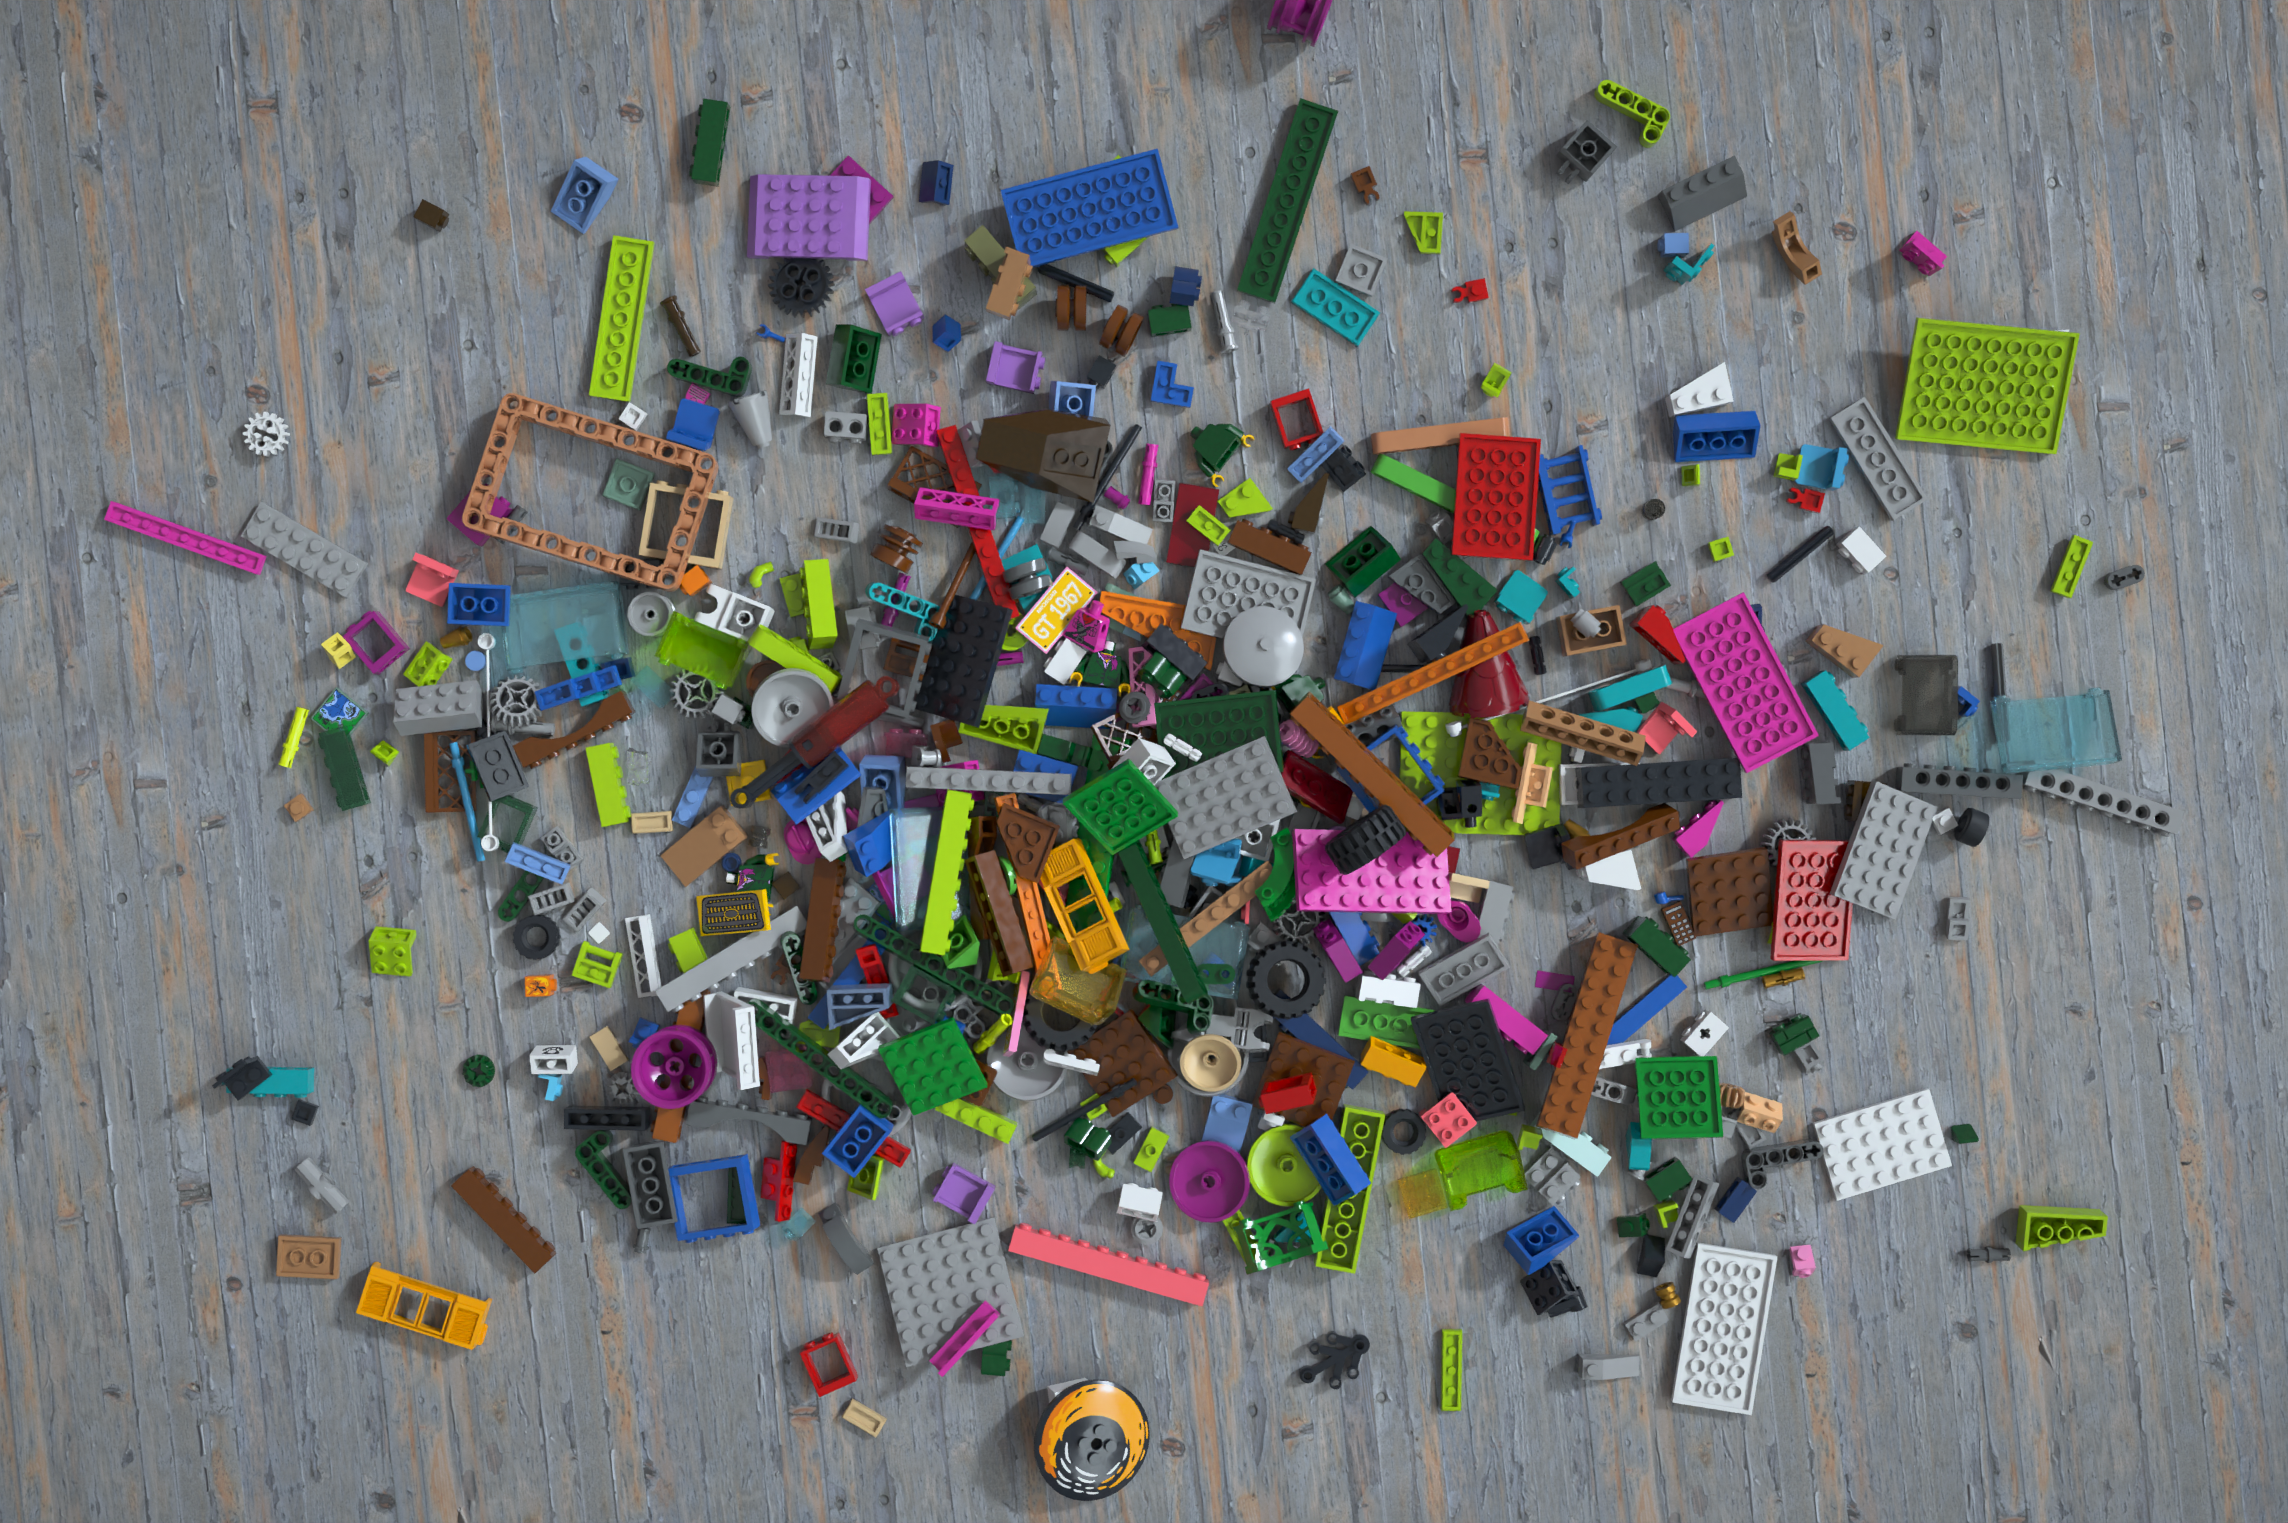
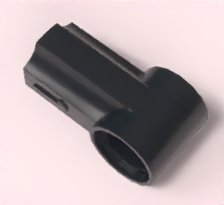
M1576 1286L1580 1294L1577 1298L1562 1299L1547 1310L1550 1318L1569 1311L1578 1312L1587 1308V1303L1580 1286Z

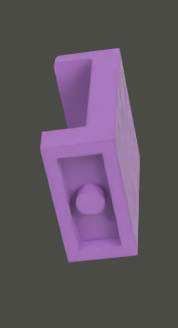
M995 341L986 382L987 384L1034 394L1035 389L1039 390L1041 377H1038L1039 369L1043 370L1046 358L1042 357L1043 353L1040 351L1033 352L1006 346L1001 342Z
M953 1163L951 1167L947 1166L944 1170L942 1177L945 1179L942 1184L937 1183L932 1192V1195L935 1196L933 1201L940 1202L969 1218V1222L976 1224L995 1189V1185Z

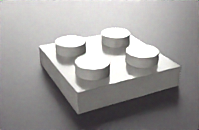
M1350 244L1335 282L1372 297L1388 258Z

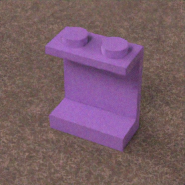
M901 271L865 289L888 336H897L904 332V328L908 326L915 327L922 323L921 319L924 318V315Z

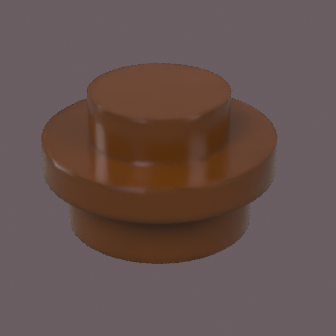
M1165 1084L1153 1092V1097L1156 1102L1166 1104L1171 1101L1173 1090L1169 1085Z

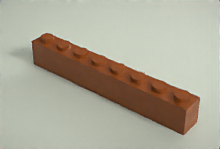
M708 989L700 992L702 997L692 1003L690 999L682 1003L684 1007L675 1012L678 1014L677 1022H673V1025H686L702 1032L705 1021L703 995L710 994ZM679 1039L671 1041L670 1046L675 1052L683 1050L682 1041ZM692 1053L689 1057V1061L693 1066L696 1064L697 1053ZM677 1061V1062H676L674 1065H672V1066H673L674 1069H676V1068H678L681 1064ZM665 1075L664 1081H661V1088H668L670 1086L671 1079L668 1075ZM684 1075L681 1079V1084L684 1088L690 1089L692 1077ZM655 1106L657 1117L656 1120L652 1121L650 1132H653L652 1138L677 1143L680 1140L686 1106L675 1109Z

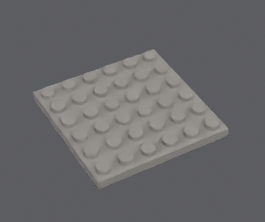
M995 1217L977 1221L976 1224L969 1223L877 1248L906 1367L929 1362L985 1300L1000 1315L967 1351L1024 1337Z

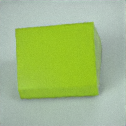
M1699 464L1681 466L1682 486H1700Z
M382 740L370 753L390 766L399 751Z

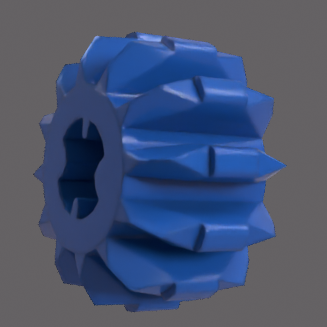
M1417 914L1415 920L1411 922L1425 927V930L1422 931L1425 936L1420 940L1421 946L1424 947L1426 946L1425 939L1429 943L1433 942L1429 936L1437 935V933L1431 931V929L1437 928V925H1429L1434 919L1429 917L1426 920L1427 914H1422L1421 919L1419 914Z

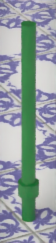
M1789 961L1731 976L1726 974L1719 976L1718 979L1704 982V988L1707 990L1720 986L1721 988L1729 987L1732 983L1822 961Z

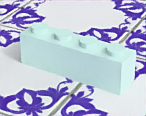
M1539 1114L1537 1115V1117L1534 1119V1121L1531 1123L1530 1126L1536 1127V1124H1537V1121H1538V1118H1539ZM1542 1129L1543 1137L1597 1177L1612 1158L1607 1154L1609 1151L1600 1143L1597 1146L1591 1142L1593 1138L1584 1131L1581 1134L1579 1133L1578 1139L1574 1140Z

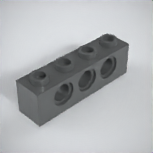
M1391 705L1345 726L1366 746L1395 724L1401 727L1402 723L1394 706ZM1393 734L1392 736H1390L1388 739H1386V740L1383 741L1382 743L1387 742V741H1389V740H1391V739H1394V738H1396L1397 736H1396L1395 734ZM1324 752L1330 765L1336 764L1335 757Z

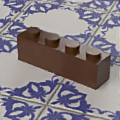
M1242 519V521H1237L1227 544L1292 573L1303 574L1312 553L1308 551L1309 547L1300 543L1297 546L1289 543L1290 539L1282 535L1275 537L1271 535L1272 531L1261 527L1259 530L1253 527L1254 523Z

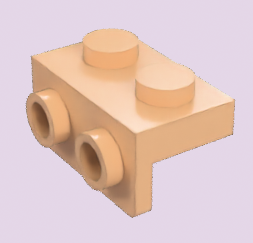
M1745 1092V1101L1737 1117V1122L1775 1133L1783 1121L1782 1103Z

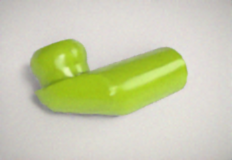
M772 562L756 566L749 577V583H751L752 587L759 588L762 585L761 579L763 575L774 571Z

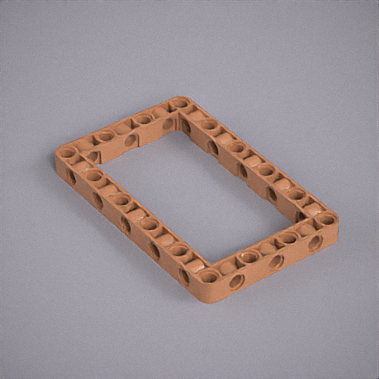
M509 393L503 396L462 515V521L466 527L474 532L667 592H673L681 585L709 500L708 492L711 493L719 466L715 458L708 453L525 396ZM513 401H517V407L515 409H510V404ZM556 413V419L548 421L549 415ZM522 420L693 473L690 486L686 488L679 509L681 513L677 525L672 530L667 546L668 552L663 565L661 564V566L656 567L640 559L623 554L617 555L598 546L582 541L580 543L553 532L543 529L540 531L524 523L490 515ZM590 425H595L594 432H586ZM634 437L633 444L625 445L627 438ZM501 439H504L505 444L502 447L497 448V442ZM667 449L673 450V454L670 457H664V452ZM705 461L712 462V466L709 469L702 468ZM491 477V484L484 486V480ZM693 499H698L699 505L691 508L690 502ZM478 516L479 521L476 524L472 525V517ZM512 528H517L518 533L515 536L510 537V530ZM685 537L686 544L684 546H677L678 539ZM551 540H556L557 545L549 549L548 543ZM590 552H595L596 557L592 561H588L587 555ZM634 564V571L626 573L627 565ZM667 576H673L674 578L673 583L670 585H665L664 583Z

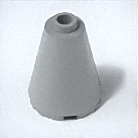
M766 390L761 391L762 395L760 393H753L734 399L735 404L733 401L728 402L731 411L753 446L757 445L758 449L769 446V441L772 440L769 401Z

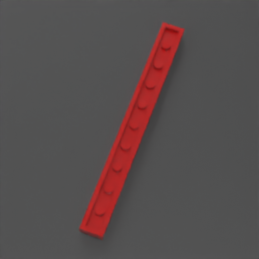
M956 425L936 430L956 493L979 496ZM971 502L962 503L964 506L972 505ZM968 527L993 604L1012 609L1011 619L1019 617L1015 600L1011 599L1008 591L1010 588L1009 583L1005 582L1002 574L1004 568L991 530Z

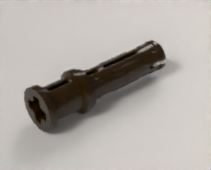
M677 296L668 297L661 301L660 305L664 307L668 315V321L673 323L689 357H693L699 354L701 350L684 319L685 312L681 311L676 301Z

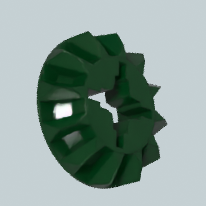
M474 1055L464 1063L462 1075L466 1082L473 1087H483L493 1080L495 1066L487 1056ZM480 1065L481 1071L486 1074H479L476 1077V1072L471 1068H477Z

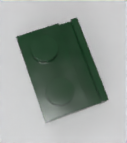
M1657 561L1652 562L1620 582L1635 607L1671 586L1663 571L1659 568Z

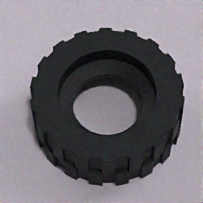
M541 914L531 915L519 921L520 923L515 926V931L513 932L514 939H512L515 949L527 959L537 960L548 957L559 946L560 930L556 926V922L552 921L550 917H545ZM533 927L542 928L546 933V941L540 947L531 946L527 941V933Z
M1401 1108L1393 1110L1392 1113L1386 1115L1381 1137L1386 1146L1394 1153L1404 1155L1412 1154V1152L1419 1150L1418 1148L1422 1147L1426 1139L1425 1133L1427 1132L1423 1120L1417 1113L1410 1109L1405 1110ZM1400 1122H1408L1413 1127V1135L1408 1141H1399L1394 1136V1127Z

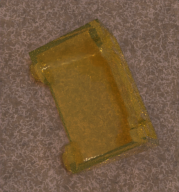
M1054 936L1033 979L1029 991L1030 994L1090 1024H1102L1116 1011L1126 970L1117 964L1111 963L1094 974L1081 971L1075 956L1067 953L1069 944L1064 939Z

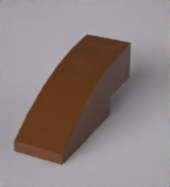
M826 1125L808 1145L798 1164L793 1182L809 1185L812 1180L814 1166L821 1167L823 1165L825 1156L822 1152L828 1143L831 1129L829 1126Z

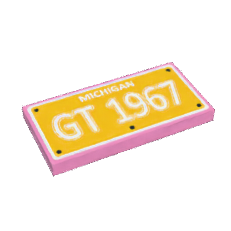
M1066 567L1053 582V586L1048 588L1015 629L1044 654H1047L1063 635L1079 608L1086 607L1098 592L1071 569Z
M1022 971L1019 983H1015L1012 999L1014 1008L1010 1013L1013 1023L1007 1028L1003 1056L1010 1057L1017 1051L1030 973L1027 971Z

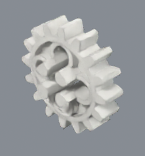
M263 412V416L256 413V419L249 418L251 424L244 425L248 432H243V435L248 436V439L244 442L251 444L250 450H256V454L261 455L263 453L267 457H269L270 452L273 455H277V449L284 450L282 444L289 443L285 440V437L290 436V433L285 432L288 425L282 424L283 418H277V415L274 413L269 415L268 412ZM272 421L273 425L269 427L268 423ZM258 427L260 430L275 436L278 435V440L275 441L265 435L255 433V428ZM261 441L265 442L263 447L260 446Z

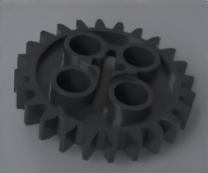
M783 258L785 263L777 262L779 269L772 268L775 276H769V279L774 282L768 284V287L772 289L769 294L771 297H775L773 299L774 304L779 303L778 308L780 311L785 308L784 312L786 315L792 311L794 318H796L798 313L804 318L807 312L812 317L813 310L819 314L820 310L818 307L826 308L824 301L831 302L828 294H834L833 289L829 288L835 286V283L831 281L834 277L832 273H828L830 271L829 266L824 267L825 262L823 259L818 262L819 258H791L790 260ZM793 270L799 271L796 276H790V273ZM811 275H818V278L816 280H809ZM787 290H794L791 296H785ZM808 293L813 294L811 300H804Z

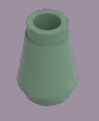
M1338 584L1328 592L1329 600L1345 612L1346 615L1354 610L1355 605L1345 587Z

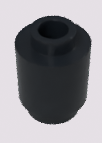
M1544 534L1543 537H1538L1534 545L1533 561L1542 565H1546L1547 561H1550L1557 546V543L1554 542V537Z

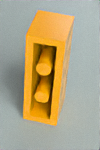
M1370 1036L1361 1053L1360 1065L1364 1068L1379 1072L1387 1078L1396 1079L1407 1086L1410 1085L1416 1088L1426 1070L1423 1057L1373 1036Z

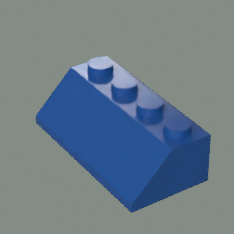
M1756 411L1675 415L1673 426L1675 462L1755 458L1761 426Z
M1356 601L1334 676L1335 680L1369 690L1377 688L1397 613Z
M1036 684L1035 708L1049 709L1045 723L1047 726L1090 728L1092 725L1116 714L1117 689ZM1105 726L1098 727L1099 729H1110Z
M836 743L833 744L834 748L813 763V768L808 769L802 766L771 790L772 794L796 825L861 776L854 764ZM833 751H836L849 767L820 794L818 793L812 801L806 804L803 800L814 788L809 784L804 792L799 795L794 792L795 789Z
M1327 1114L1290 1136V1139L1333 1206L1356 1195L1371 1184L1367 1174L1363 1171L1356 1157L1352 1154L1344 1138L1341 1137Z

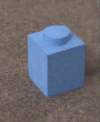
M1664 233L1657 243L1658 252H1661V257H1685L1689 254V233Z

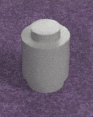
M1582 608L1570 620L1574 623L1573 626L1586 638L1589 636L1593 638L1601 630L1599 627L1601 623L1587 610L1584 611Z

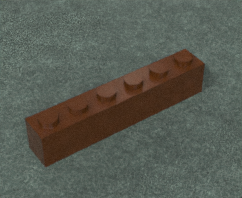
M995 850L966 859L965 863L1002 976H1009L1032 968V958L1028 952L1025 937L1019 925V918L1015 913L1012 897L1009 895L1006 880Z
M815 858L800 970V979L806 981L830 983V978L833 976L832 961L836 955L835 937L839 933L837 923L838 917L841 915L840 900L844 894L843 877L846 876L847 872L845 862L839 859L830 862L827 858Z
M474 1166L469 1168L451 1185L534 1274L557 1254L554 1251L555 1247L553 1244L545 1241L535 1226L531 1227L526 1216L520 1211L517 1212L512 1207L513 1203L499 1193V1188L494 1183H489L486 1180L485 1174L481 1169Z

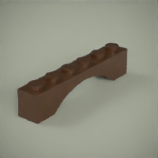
M619 691L603 699L593 718L576 732L554 739L529 737L513 745V748L523 768L530 767L534 769L542 764V760L546 758L551 760L560 755L559 751L565 748L569 751L578 746L577 742L583 739L585 742L595 738V733L601 730L603 733L614 728V723L618 721L624 723L632 719L631 715L636 712L626 692Z
M1662 803L1647 809L1639 820L1622 829L1600 835L1578 836L1561 843L1563 859L1577 870L1680 829L1678 811L1668 804Z
M996 816L968 818L971 819L970 830L967 831L968 859L975 855L993 851L997 838ZM969 875L971 926L978 940H991Z

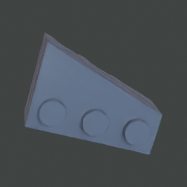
M892 983L832 985L827 989L829 1030L888 1009L893 1004Z

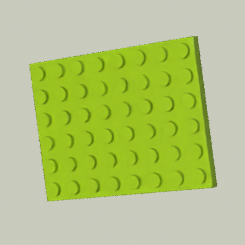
M1916 317L1895 438L1899 440L2057 454L2080 333Z
M1401 711V723L1409 735L1406 737L1411 744L1414 742L1421 751L1419 753L1420 757L1423 760L1426 758L1433 767L1431 772L1434 776L1439 775L1445 783L1443 788L1456 787V780H1464V778L1457 776L1467 727L1461 730V735L1450 737L1445 725L1454 721H1461L1462 726L1466 725L1471 716L1465 713L1463 717H1459L1450 712ZM1506 714L1487 720L1491 722L1495 732L1503 740L1511 756L1520 767L1524 765L1523 751L1528 742L1537 744L1534 764L1553 768L1546 808L1526 804L1523 824L1513 822L1512 809L1516 806L1517 802L1516 790L1500 787L1499 798L1494 797L1493 801L1482 799V816L1476 817L1477 827L1466 828L1464 826V818L1442 821L1454 833L1524 835L1560 824L1559 765L1561 764L1562 743L1520 731L1523 714ZM1400 742L1399 779L1420 799L1435 787ZM1436 797L1427 803L1426 806L1438 817Z

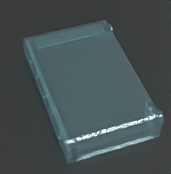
M606 581L510 595L509 626H501L506 670L511 671V674L523 673V669H526L527 666L605 655L611 657V660L623 659V655H629L621 586L618 581Z
M2100 687L2088 689V693L2084 695L2015 701L2006 698V695L1993 697L1994 700L1990 702L2003 774L2100 766L2122 761L2109 690H2101Z
M943 806L889 809L897 931L923 929ZM967 845L966 851H962L961 859H964L963 871H959L958 879H961L960 890L955 891L954 899H958L956 912L952 911L951 919L955 922L965 914L971 924L969 872L965 860L968 859Z
M1135 904L1134 908L1130 907L1125 940L1130 950L1122 954L1118 980L1140 983L1143 980H1152L1178 987L1168 964L1151 977L1139 962L1142 957L1158 946L1159 943L1142 905ZM1174 915L1179 928L1192 919L1191 917ZM1235 921L1234 925L1220 923L1189 947L1196 966L1200 964H1229L1235 970V978L1229 984H1205L1208 995L1238 1000L1250 930L1243 922ZM1203 970L1201 976L1203 978L1208 977V971ZM1227 970L1222 971V977L1227 978L1229 972Z

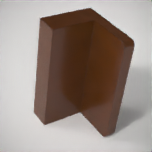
M949 719L930 725L935 745L940 750L943 763L951 761L948 748L963 743L955 721Z

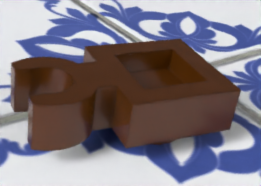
M1370 166L1350 174L1357 193L1364 192L1363 200L1366 205L1370 203L1368 200L1370 195H1373L1375 200L1379 201L1378 192L1373 190L1377 183Z
M784 952L775 964L780 969L774 971L771 975L772 980L777 974L782 976L780 985L786 982V974H790ZM798 954L791 958L792 964H797L801 961V956Z

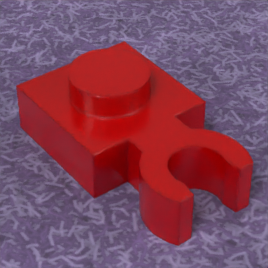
M1485 278L1465 282V288L1456 286L1451 289V292L1457 291L1460 293V297L1453 300L1454 303H1459L1464 298H1467L1468 303L1489 298Z
M1797 488L1789 489V492L1795 494V499L1788 498L1786 499L1787 503L1794 504L1799 502V509L1817 514L1820 513L1825 493L1807 488L1803 490V493Z

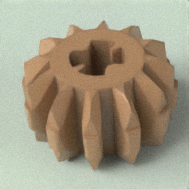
M1719 1083L1721 1106L1730 1108L1742 1107L1745 1101V1090L1730 1083Z

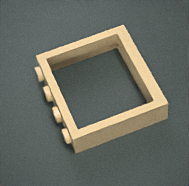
M657 480L656 484L650 483L639 549L640 556L665 560L668 551L648 548L657 491L684 495L686 488H689L688 485L677 484L676 487L668 486L669 482ZM717 490L716 493L708 492V499L723 502L714 559L690 555L687 564L722 569L733 505V497L728 495L729 492Z

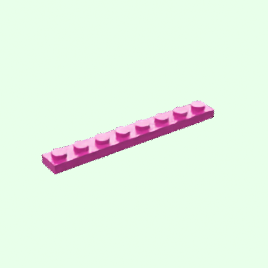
M114 501L110 502L104 518L106 521L257 575L261 574L267 557Z

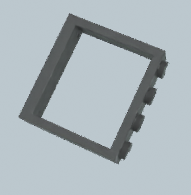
M859 618L856 622L837 699L908 718L910 712L914 713L917 702L913 701L915 693L919 694L922 682H918L920 674L924 675L927 663L923 661L925 655L929 656L932 646V644L928 643L930 637ZM864 630L921 645L904 708L848 693Z

